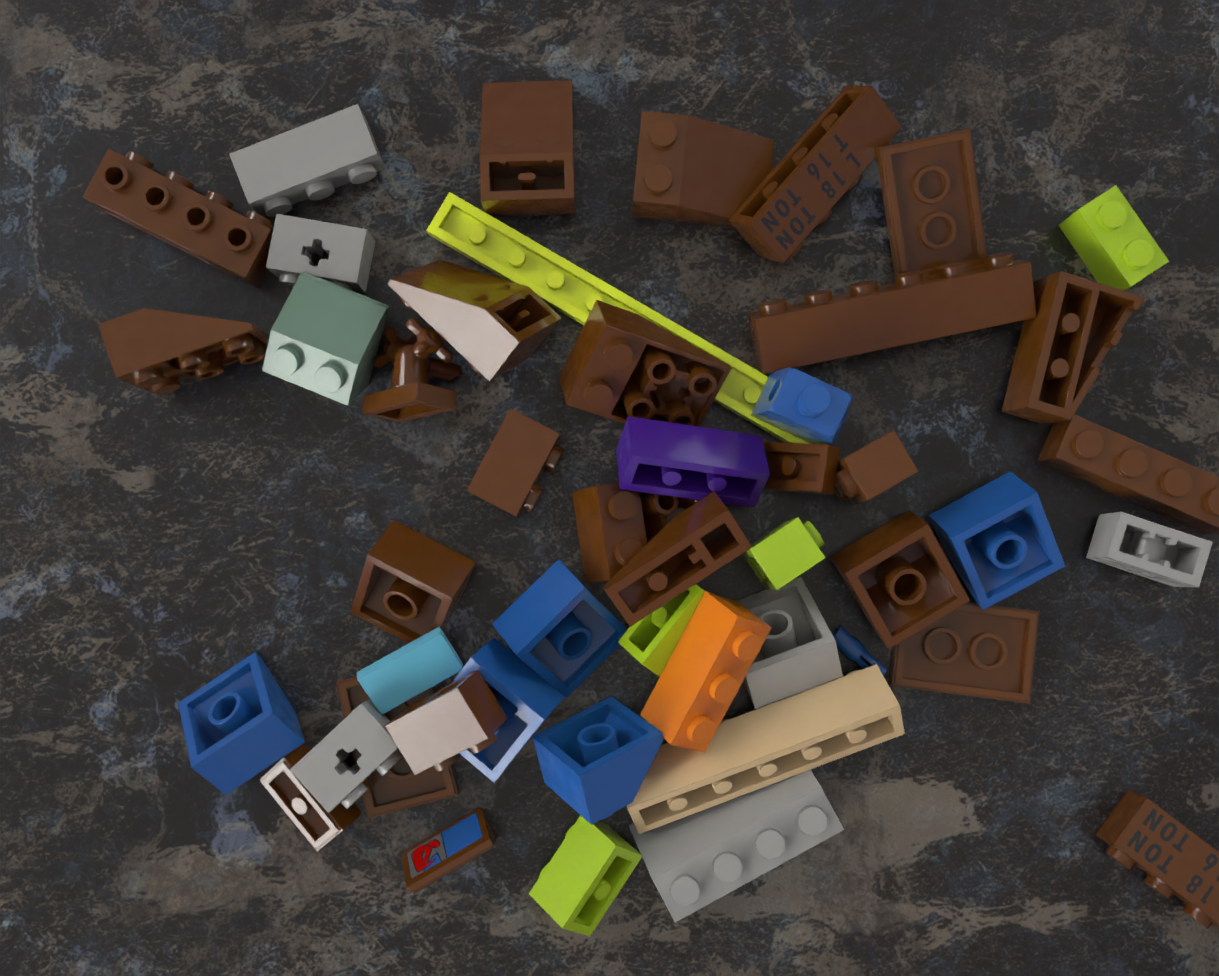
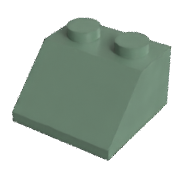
M307 272L301 273L271 329L262 371L348 406L369 385L374 366L372 360L377 355L389 305Z

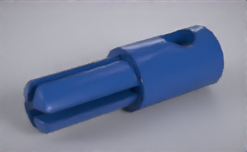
M840 625L832 632L837 649L849 660L855 661L863 669L877 664L882 674L885 675L887 672L886 667L866 650L864 644L849 634L845 627Z

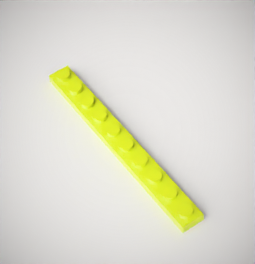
M449 192L426 230L429 236L501 278L530 287L546 304L582 325L585 324L596 300L642 316L730 365L731 370L714 402L785 443L812 444L751 416L768 376Z

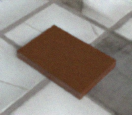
M971 128L876 148L894 275L922 271L924 277L939 274V267L945 264L967 262L968 267L985 264L984 257L987 256Z
M968 602L892 647L888 685L1030 704L1040 611L993 605L982 610L977 603Z
M357 676L336 681L345 719L361 703L370 698L358 682ZM435 686L384 713V715L391 721L406 707L436 692ZM355 749L352 751L354 762L357 764L358 758L362 755ZM402 757L383 776L375 770L366 778L363 783L368 790L362 796L367 818L458 796L460 790L453 764L439 772H436L432 766L415 775L405 758Z

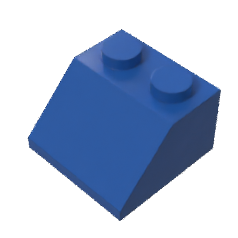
M1011 471L929 515L944 552L982 610L1065 567L1038 493Z
M559 559L492 623L493 627L515 655L565 698L620 646L618 641L627 631V628Z
M492 638L470 657L453 682L478 669L508 718L494 732L497 740L490 746L475 754H472L469 748L460 752L464 758L495 783L565 697L497 639Z
M256 652L178 703L191 768L225 795L305 743L296 711L262 658Z
M611 696L534 735L533 741L544 783L592 825L610 817L614 812L633 802L663 742V735L660 730Z

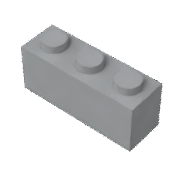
M358 104L229 154L248 204L259 215L276 217V214L283 215L292 209V205L306 199L316 201L327 198L334 193L335 188L347 183L361 184L368 182L377 175L376 172L386 169L368 122Z

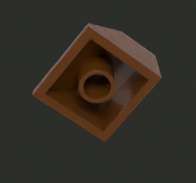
M910 510L830 557L851 595L888 649L970 602L928 523Z
M393 520L367 555L350 613L407 643L416 640L439 626L444 632L466 589L476 562Z

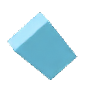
M439 626L357 672V680L382 715L460 672L463 668V663Z

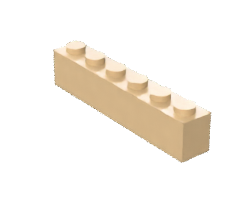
M875 664L862 670L852 671L841 678L810 688L735 718L722 720L705 753L673 746L669 743L661 745L633 802L627 805V809L638 833L642 834L905 734L900 705L878 665Z

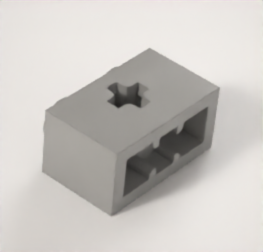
M276 214L266 268L277 278H280L279 283L287 287L293 288L300 274L307 272L351 291L366 293L376 241L369 231L364 228ZM325 251L329 255V258L320 259L317 266L313 262V259L322 258Z
M1124 512L1099 514L1086 558L1173 587H1199L1213 542Z
M371 699L354 709L295 764L290 771L329 813L340 803L348 809L368 790L363 783L366 778L375 770L383 776L403 755L397 750L396 743L385 727L390 720L384 714L381 715ZM357 749L362 756L358 758L357 764L349 767L345 760L348 758L349 752Z

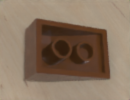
M642 111L632 217L734 227L729 219L772 170L774 140L689 115Z

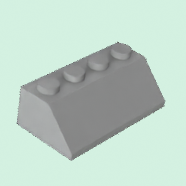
M811 770L642 834L638 833L634 822L629 824V829L649 874L675 923L844 830Z

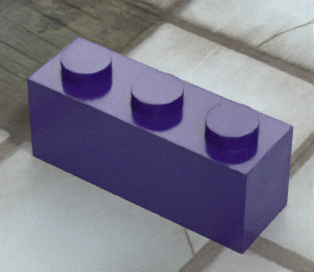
M627 416L616 448L619 487L621 490L701 500L715 491L723 503L755 507L770 475L763 440L760 435Z

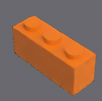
M705 591L640 715L648 723L660 730L663 738L670 745L705 753L772 627L739 602Z

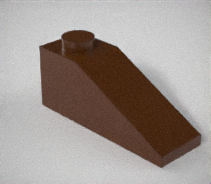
M713 491L675 516L603 588L631 627L752 548L728 508Z

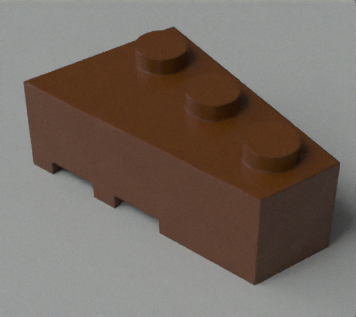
M1059 271L1033 281L1037 318L1027 319L1023 322L1001 411L1041 424L1071 420L1101 370L1098 367L1109 349L1117 345L1123 335L1120 331L1132 312L1138 310L1145 297Z

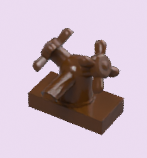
M410 318L406 322V326L414 334L406 340L397 337L396 330L391 326L384 328V335L388 340L384 345V353L375 356L372 363L377 368L383 367L389 361L394 363L392 386L387 390L365 395L362 414L405 422L455 410L456 391L429 385V376L450 381L462 373L461 365L450 363L453 359V353L443 346L444 341L435 332L434 328L423 327L417 319ZM431 353H436L442 360L429 356Z

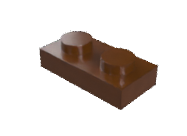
M763 442L770 472L763 490L833 495L840 448L829 444Z

